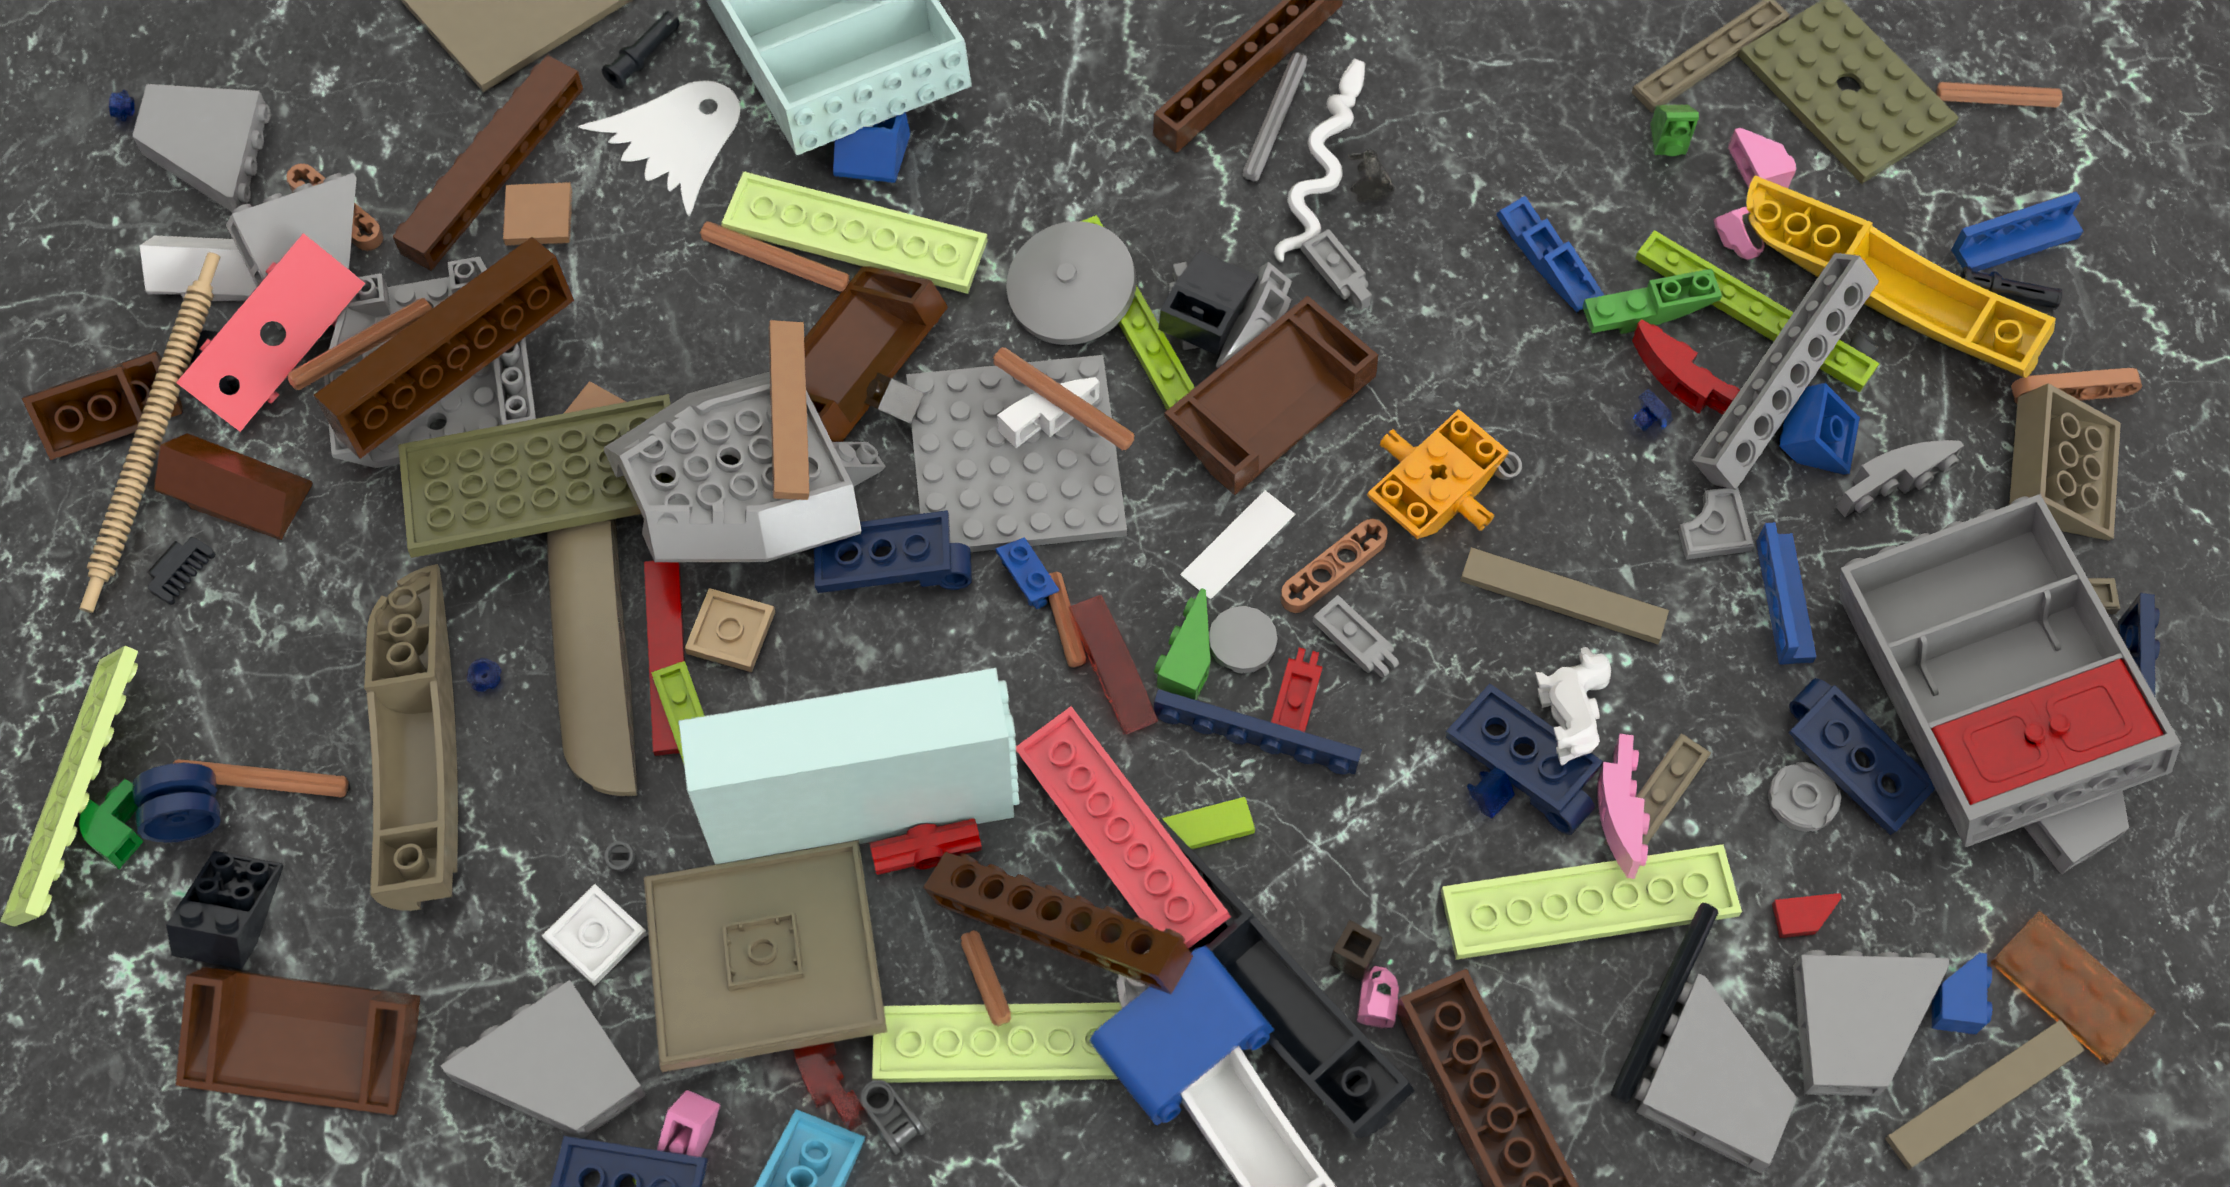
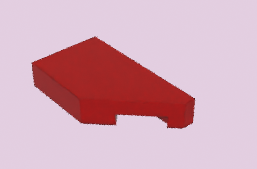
M1841 893L1774 900L1772 906L1779 937L1815 935L1841 900Z

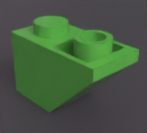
M1656 105L1651 121L1654 154L1668 156L1686 154L1699 119L1698 111L1689 105Z

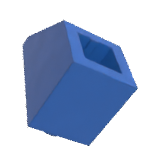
M1978 953L1938 987L1932 999V1029L1976 1035L1990 1023L1992 1003L1987 1001V988L1991 985L1992 968L1987 966V953Z

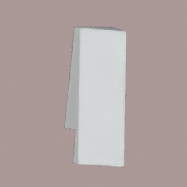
M153 236L140 245L145 291L147 294H181L184 299L188 286H192L193 281H198L208 252L218 254L221 257L211 283L213 287L212 293L214 294L212 301H246L257 288L233 239Z

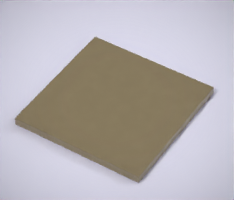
M632 0L400 1L473 82L485 92Z
M859 840L644 877L659 1063L662 1072L887 1032Z

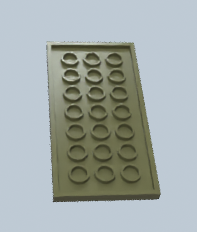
M669 394L398 444L407 548L410 557L414 558L641 514L625 477L616 478L604 452V447L671 405ZM660 473L655 476L662 483H670L674 480L667 473Z

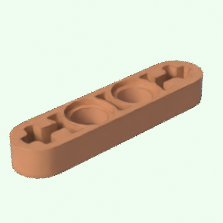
M297 164L291 167L286 175L287 182L292 191L305 184L301 180L298 181L300 178L308 179L312 186L324 183L323 180L325 179L308 164ZM354 203L351 242L362 250H374L383 241L381 228L374 218ZM361 225L365 232L373 234L369 237L365 234L361 235L358 227Z
M2135 368L2034 375L2020 378L2011 385L2016 403L2019 396L2047 383L2078 400L2124 397L2132 395L2142 388L2138 370Z
M1376 519L1363 521L1287 580L1282 587L1280 597L1283 607L1293 613L1305 611L1385 547L1388 535L1384 523ZM1368 532L1372 535L1376 532L1378 534L1377 541L1374 538H1370L1364 543L1362 549L1360 544L1364 542L1366 533ZM1343 549H1349L1355 553L1356 559L1346 563L1338 558L1337 553ZM1317 569H1325L1331 574V579L1321 583L1313 578L1312 573ZM1306 581L1309 587L1304 590L1302 600L1297 597L1290 599L1291 591L1296 594L1304 589Z

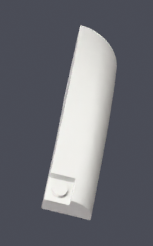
M1118 974L1117 989L1121 1007L1124 1008L1149 986ZM1239 1046L1180 1094L1183 1099V1106L1239 1187H1336L1287 1120Z

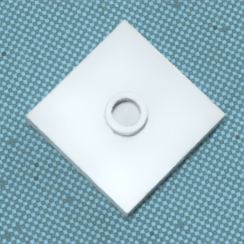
M594 884L542 937L595 987L647 935V932Z

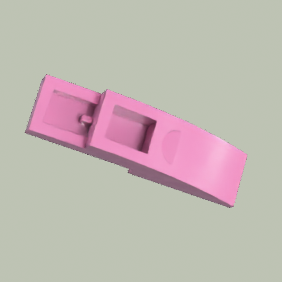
M1619 734L1613 752V763L1603 762L1597 779V799L1599 815L1609 848L1626 877L1635 879L1639 866H1645L1647 861L1648 845L1642 844V835H1647L1650 814L1644 813L1645 799L1636 798L1637 781L1631 780V773L1636 771L1639 751L1633 750L1634 736Z

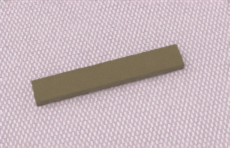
M1762 0L1633 86L1631 93L1653 113L1656 105L1667 104L1737 57L1741 48L1788 21L1790 14L1775 0Z
M1472 547L1460 580L1479 588L1655 644H1659L1669 613L1667 609Z
M2059 1020L1888 1135L1885 1140L1906 1168L1910 1170L2081 1054L2084 1049L2063 1022Z

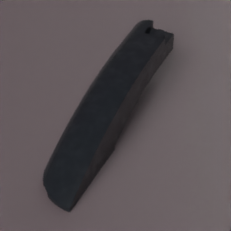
M1160 818L1159 822L1231 916L1190 947L1189 951L1193 952L1204 946L1209 947L1274 1028V1031L1269 1034L1270 1037L1267 1042L1355 1137L1364 1138L1381 1129L1389 1122L1387 1116L1414 1092L1410 1082L1311 979L1245 904L1172 828Z

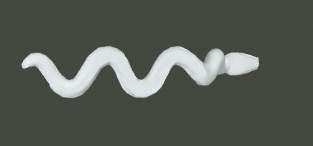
M1354 59L1348 66L1339 83L1340 94L1329 96L1327 99V108L1333 116L1320 123L1309 134V150L1324 167L1326 175L1323 178L1298 182L1289 190L1287 202L1293 214L1304 225L1305 232L1298 236L1284 239L1275 246L1274 254L1279 262L1284 261V253L1301 248L1302 243L1321 233V225L1314 213L1305 204L1304 197L1310 194L1330 192L1340 183L1343 176L1342 165L1327 149L1324 142L1328 137L1347 129L1353 123L1354 116L1351 108L1355 105L1356 97L1363 86L1365 68L1363 61Z

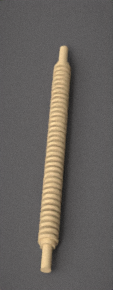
M207 253L198 281H193L192 286L190 285L187 288V294L184 296V302L181 304V310H179L175 321L176 325L172 329L173 333L170 335V341L167 343V349H165L164 357H162L161 365L158 368L159 373L155 376L156 381L153 382V389L150 390V397L146 401L147 405L144 407V413L140 418L141 422L138 423L137 428L139 430L135 432L134 436L136 438L132 440L131 444L133 446L129 448L128 452L130 454H127V462L124 463V470L120 473L119 477L122 479H118V487H115V495H112V503L108 507L110 512H106L105 519L107 520H103V528L99 531L101 537H97L96 543L98 545H94V553L90 556L92 562H88L87 569H89L87 576L90 577L79 608L82 611L94 612L104 582H108L110 576H114L116 572L113 568L118 566L119 562L117 560H120L122 555L120 552L123 551L125 546L122 543L127 541L128 537L126 535H129L131 530L129 527L133 524L131 518L136 516L137 512L134 510H138V502H141V494L144 493V486L148 482L146 477H150L151 471L149 469L153 468L154 463L152 461L156 460V453L160 449L159 445L162 443V437L165 435V429L168 426V421L172 415L171 412H173L174 404L177 401L176 397L180 393L179 389L181 386L176 382L189 368L188 365L191 362V357L197 345L196 341L199 340V333L202 331V325H204L205 317H207L209 312L207 309H210L211 301L214 298L211 283L221 258L218 254Z

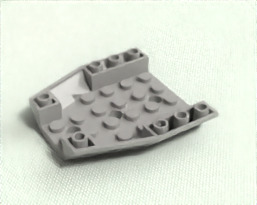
M481 257L448 262L449 277L391 287L387 286L382 273L358 277L366 284L339 314L329 350L420 298H425L434 308L487 269ZM526 338L520 340L361 459L337 438L329 424L332 457L373 468L400 464L398 444L536 419ZM388 340L325 375V386ZM437 419L447 421L446 425L439 430L430 429L431 423Z
M770 372L688 393L604 447V452L616 478L625 477L644 518L642 535L654 562H768L861 534L862 530L853 483L807 391L810 492L808 500L773 498ZM724 455H732L733 457H736L739 462L734 465H729L724 463L721 460V457ZM660 473H667L674 480L670 483H662L655 476Z

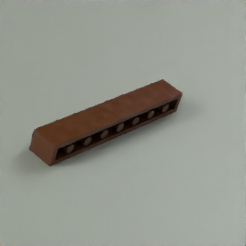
M1282 0L1154 113L1153 136L1177 153L1342 6L1343 0Z
M549 55L540 64L533 67L524 83L518 86L507 103L495 112L492 120L484 130L476 134L473 143L464 153H461L456 158L450 170L437 180L435 187L427 197L418 202L415 211L410 217L397 227L393 239L401 255L430 271L434 269L583 91L577 70Z

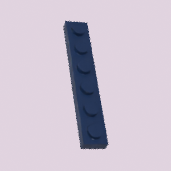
M1158 689L1154 700L1153 715L1158 716L1165 723H1182L1192 726L1195 731L1202 734L1216 733L1226 736L1229 741L1236 744L1249 743L1259 746L1261 750L1270 754H1287L1303 764L1317 763L1327 766L1330 771L1337 774L1351 773L1355 775L1362 752L1360 748Z

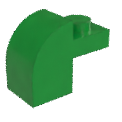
M124 779L119 786H115L108 792L101 806L89 799L79 819L80 831L84 840L103 859L117 869H120L144 842L133 829L125 824L138 809L133 800L132 783L127 779Z

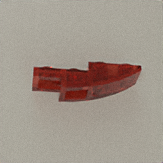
M834 1042L793 1049L800 1073L817 1109L831 1101L848 1130L852 1131L860 1126L862 1121L858 1112L863 1110L860 1101L853 1090L846 1093L839 1081L844 1079V1076L833 1059L827 1062V1060L837 1055Z

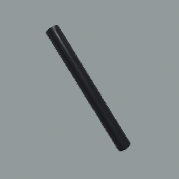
M1701 903L1690 923L1611 1090V1095L1621 1102L1628 1103L1635 1092L1718 915V909L1714 906Z

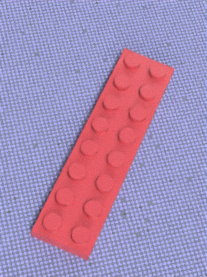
M1072 706L1016 746L1018 754L1139 918L1144 919L1155 929L1163 932L1166 928L1178 932L1184 937V944L1189 949L1231 917Z

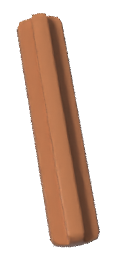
M1060 572L1049 573L1059 588V592L1048 596L1067 664L1071 668L1082 666L1086 663V655L1062 574Z
M974 930L970 933H964L961 936V945L991 1022L995 1026L1007 1024L1011 1020V1011L980 933Z

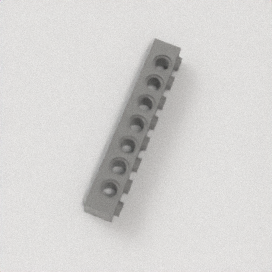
M1841 253L1833 255L1692 459L1693 463L1712 485L1735 490L1738 488L1825 359L1834 349L1847 327L1851 324L1860 308L1869 298L1879 280L1860 255Z

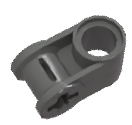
M874 1080L867 1083L861 1093L863 1111L876 1128L885 1145L895 1156L900 1153V1147L917 1134L922 1136L926 1133L916 1115L903 1103L887 1082ZM876 1093L885 1094L889 1098L888 1103L880 1109L872 1108L868 1104L869 1098Z

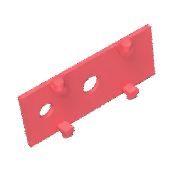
M304 233L277 264L273 262L265 272L268 275L212 341L207 339L199 348L202 351L201 354L176 382L239 432H241L266 401L272 404L276 400L279 393L275 390L285 380L288 373L295 368L330 325L336 326L339 314L366 284ZM270 321L280 323L286 332L284 341L276 346L265 344L260 336L262 326ZM230 375L238 379L240 385L235 394L226 395L221 392L219 382L224 376Z

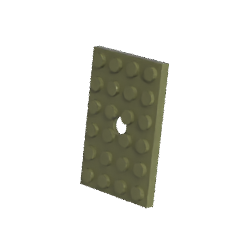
M1842 0L1819 1L1741 48L1739 58L1861 184L1952 128L1959 119ZM1841 77H1852L1860 84V90L1858 92L1850 89L1842 91L1837 85V80Z

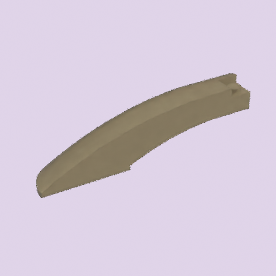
M616 519L547 532L550 609L564 756L573 774L578 779L581 778L592 785L594 790L615 796H636L637 780L631 678L622 607Z
M438 564L418 569L398 580V587L387 597L381 596L371 612L367 626L364 689L367 692L373 780V842L370 894L379 904L396 910H421L422 901L452 897L453 873H457L458 776L455 711L446 613Z

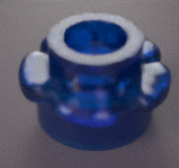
M122 90L120 93L112 92L109 99L111 117L126 121L127 116H133L135 111L134 98L129 97L126 90Z
M477 659L469 666L467 681L478 692H485L489 688L494 689L501 681L499 676L501 668L496 662H492L489 659ZM483 674H488L486 678H481Z

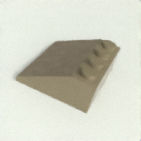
M2049 383L2019 396L2017 400L2009 505L2020 497L2027 496L2030 498L2041 494L2061 531L2107 541L2114 539L2121 423Z

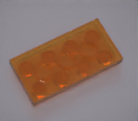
M2040 910L1990 962L2057 1022L2061 1020L2071 1034L2105 1065H2108L2117 1057L2156 1013L2153 1008Z

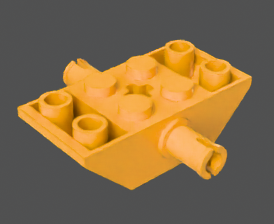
M1458 409L1419 446L1413 447L1394 429L1389 431L1390 436L1386 434L1382 438L1379 445L1400 463L1367 493V496L1416 539L1437 533L1457 513L1463 515L1479 531H1482L1485 526L1489 525L1494 514L1482 506L1474 497L1481 492L1498 466L1507 457L1509 451Z

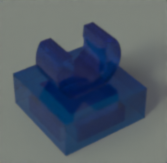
M1649 388L1638 397L1642 409L1633 418L1635 419V424L1643 432L1655 421L1663 429L1673 421L1671 411Z
M1494 767L1489 773L1481 771L1479 773L1481 782L1477 786L1470 783L1467 785L1470 796L1477 801L1482 814L1493 818L1515 795L1506 772L1497 767Z

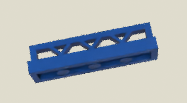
M2073 192L1963 228L1951 251L1962 269L1964 266H1969L1972 268V271L1978 272L2078 239L2083 233V229L2074 217L2073 212L2081 198L2077 192Z
M1775 522L1765 523L1756 540L1779 665L1813 663L1816 659V652L1793 533L1778 534Z

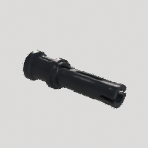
M665 11L631 47H623L619 51V56L611 64H605L602 67L603 76L612 86L622 89L626 85V80L634 72H640L643 69L644 60L680 26L678 18H675L667 25V22L674 16L672 12Z
M1964 266L1960 274L1961 278L2014 301L2057 309L2062 299V289L2060 288L2056 289L2005 279L1995 271L1988 274L1972 271L1971 267Z

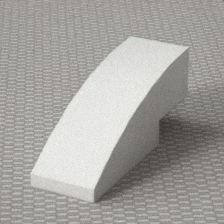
M1095 377L1061 383L1062 386L1089 404H1093L1099 399L1100 381ZM1035 392L1015 402L997 415L998 431L1015 448H1018L1040 429L1049 437L1053 436L1073 420L1074 417Z

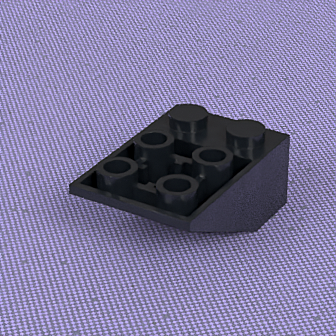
M1199 250L1178 278L1160 310L1158 330L1215 355H1219L1259 276Z
M213 851L166 924L171 956L242 969L258 943L283 870V863Z

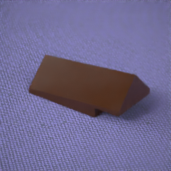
M154 351L24 396L22 401L49 459L53 460L139 430L137 428L138 423L141 422V415L144 413V407L147 405L146 401L150 397V390L153 389L152 385L156 381L155 376L159 373L158 368L161 365L162 357L158 352ZM179 395L176 397L177 401L174 404L171 417L183 413Z
M186 433L160 444L154 489L158 493L186 502L190 509L282 540L313 483L306 478Z

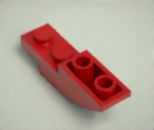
M1642 319L1640 320L1632 342L1639 356L1654 377L1673 396L1698 414L1707 405L1723 415L1740 389L1713 376L1708 369L1695 365L1694 362L1698 353L1692 350L1688 344L1677 341L1664 333L1658 326L1649 324Z

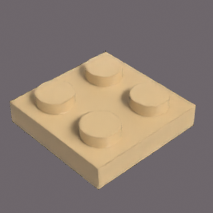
M709 588L686 643V654L752 672L775 614L774 606Z

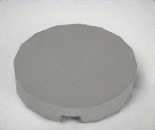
M1247 606L1231 607L1220 613L1212 622L1209 632L1210 653L1215 661L1222 667L1226 666L1232 669V672L1240 674L1255 672L1265 667L1274 655L1278 641L1276 627L1269 616L1256 608Z
M1796 762L1794 765H1787L1781 768L1775 775L1769 786L1768 800L1770 809L1780 822L1791 829L1809 832L1818 831L1829 825L1839 811L1841 793L1840 789L1838 791L1835 782L1818 765L1809 762Z

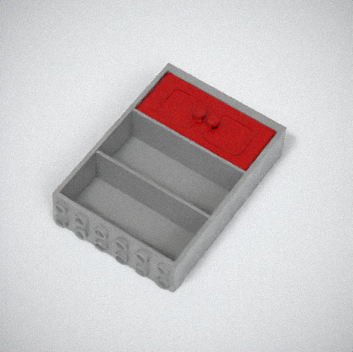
M2041 494L2030 498L2027 496L2020 497L2006 507L1997 510H1985L1976 518L1965 522L1956 521L1950 523L1941 531L1930 535L1928 533L1920 534L1906 544L1898 547H1885L1876 555L1865 559H1853L1846 563L1844 567H1841L1839 599L1965 848L2172 773L2181 742Z

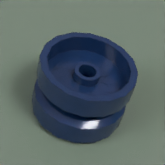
M194 763L166 764L142 772L133 780V800L138 807L135 815L137 833L142 838L154 842L167 843L186 841L204 836L220 825L219 803L214 798L217 792L216 777L211 768Z

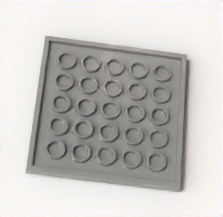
M1103 355L1028 362L1059 384L1095 377L1100 381L1099 399L1091 405L1112 418ZM997 366L906 374L907 385L924 393L911 422L920 514L948 510L950 543H962L967 545L971 552L995 550L1000 546L1024 537L1030 546L1127 536L1116 445L1074 418L1053 436L1049 437L1040 429L1018 448H1015L998 431L997 415L1015 402L1035 393V391Z

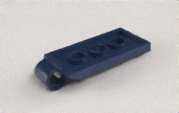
M948 510L860 522L861 534L814 548V579L817 593L916 580L920 581L922 587L940 585L946 589L956 590L965 588L972 582L971 550L965 544L950 543ZM880 547H891L888 555L884 557L875 556V552ZM848 551L858 552L857 556L851 561L841 560L844 553Z
M2140 593L2119 619L2118 633L2155 696V661L2160 651V642L2155 639V629L2159 623L2160 612L2158 608H2155L2154 594Z
M1812 679L1789 703L1791 713L1799 721L1788 732L1794 739L1795 744L1889 835L1895 833L1935 790L1928 773L1837 686H1831L1821 679ZM1856 751H1861L1868 756L1870 761L1868 768L1857 764L1855 760ZM1882 776H1887L1894 781L1896 785L1895 793H1889L1884 790L1881 784Z
M1489 684L1447 729L1446 738L1528 795L1530 797V804L1544 813L1550 824L1558 831L1566 835H1572L1595 809L1594 802L1582 788L1601 768L1603 761L1589 753L1561 765L1556 752L1558 745L1554 727L1493 685ZM1492 724H1499L1506 731L1502 735L1493 736L1486 731V728ZM1524 743L1530 745L1534 751L1529 755L1523 756L1516 753L1514 748Z
M564 1136L551 1187H584V1179L592 1171H599L600 1182L597 1187H619L622 1180L629 1176L635 1178L636 1187H702L708 1159Z

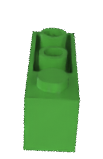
M1203 588L1200 589L1196 599L1190 597L1183 612V616L1186 619L1182 627L1175 626L1168 642L1171 648L1167 656L1161 654L1154 669V673L1157 674V688L1197 700L1210 671L1206 590Z

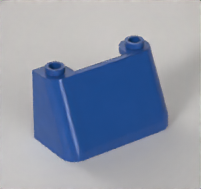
M1206 946L1191 952L1193 957L1172 994L1149 986L1100 1026L1090 1038V1044L1157 1126L1161 1122L1167 1123L1174 1119L1181 1111L1179 1106L1183 1099L1180 1094L1238 1046L1243 1050L1249 1048L1257 1050L1268 1041L1269 1034L1274 1031V1028L1209 947Z

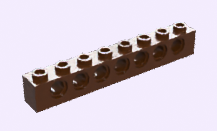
M945 852L923 887L938 906L1168 994L1173 993L1193 957L1184 944V937L1172 929L1166 928L1163 932L1155 929L1144 919L1135 917L1134 920L1125 918L1120 912L1111 907L1105 906L1103 909L1095 907L1087 899L1075 895L1074 898L1065 896L1059 889L1051 885H1046L1043 888L1024 875L1017 874L1016 877H1013L994 864H989L987 867L983 866L966 854L956 856Z

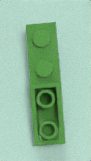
M1707 269L1649 280L1646 288L1584 299L1582 307L1592 333L1619 328L1620 334L1636 331L1641 319L1653 325L1666 323L1720 300L1722 294L1713 270Z

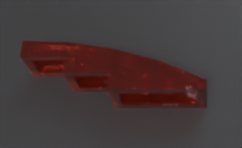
M1102 595L1070 606L1069 610L1092 668L1098 674L1107 700L1113 706L1123 734H1129L1158 722L1131 655Z

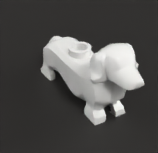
M1587 647L1581 648L1579 653L1580 665L1561 667L1550 676H1546L1541 672H1535L1537 684L1539 685V688H1537L1542 708L1551 705V713L1560 725L1554 727V733L1558 745L1556 752L1561 765L1574 758L1591 753L1600 741L1595 719L1600 718L1596 699H1588L1586 693L1588 690H1600L1608 685L1611 677V665L1606 655L1593 654Z

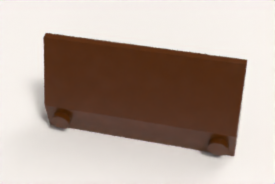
M862 266L805 336L806 391L832 442H843L870 407V405L864 403L867 398L866 392L868 385L875 379L877 373L879 372L893 378L947 310V304L931 280L875 267Z
M1307 295L1164 412V416L1209 473L1233 495H1236L1373 380L1377 374L1378 354Z
M203 967L186 975L175 1086L396 1115L417 1033L421 995Z

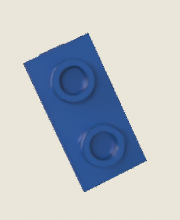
M1025 537L995 549L1002 560L1001 563L1007 567L1028 599L1027 602L1030 606L1040 609L1047 604V596L1059 592V588Z

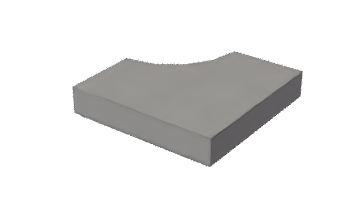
M1730 488L1706 490L1703 495L1702 512L1692 521L1680 524L1678 528L1686 560L1751 552L1754 548L1739 488L1736 490Z

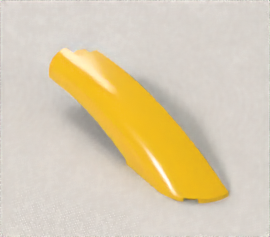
M1756 175L1753 177L1747 193V210L1751 212L1748 214V218L1756 234L1770 247L1816 277H1819L1835 253L1860 255L1879 280L1864 305L1940 343L2018 376L2027 378L2038 364L2039 355L2054 332L2056 318L1995 294L1947 271L1873 227L1870 221Z

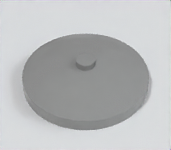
M1064 222L1038 232L1017 252L1007 276L1008 301L1019 323L1033 336L1053 344H1081L1104 335L1125 316L1132 304L1136 291V270L1127 247L1113 232L1089 222Z

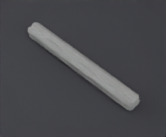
M1299 53L1291 55L1243 169V177L1246 180L1256 182L1260 178L1306 68L1307 57L1305 55H1300Z

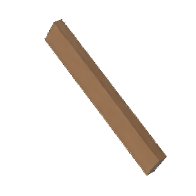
M770 320L769 364L773 498L808 500L810 492L804 322Z

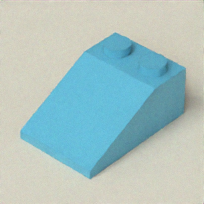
M796 1109L755 1187H845L864 1143L865 1136Z

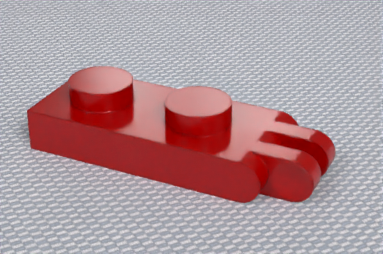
M1299 647L1296 659H1288L1271 722L1305 732L1323 666L1316 665L1319 657V652L1312 651L1309 663L1304 662L1306 649Z

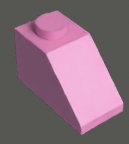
M1743 128L1735 129L1728 149L1747 186H1750L1753 177L1756 175L1789 188L1796 172V164L1793 157L1787 154L1783 144Z
M686 1090L667 1111L657 1150L701 1157L712 1136L720 1104Z

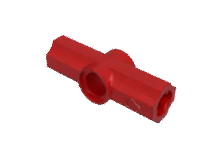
M975 818L939 827L936 824H921L909 829L905 835L869 843L877 875L913 866L919 870L931 869L937 866L945 852L960 856L961 854L982 850Z

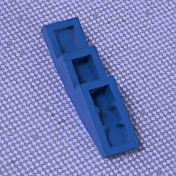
M1523 196L1496 214L1514 242L1536 270L1576 312L1583 309L1584 299L1604 296L1569 241L1565 244L1562 242L1547 218L1543 221L1540 219L1526 196Z

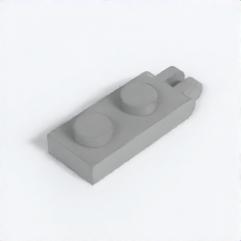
M1339 595L1313 616V623L1367 673L1374 670L1380 677L1384 678L1389 674V670L1382 661L1391 669L1399 665V661L1392 654L1394 651L1393 646Z

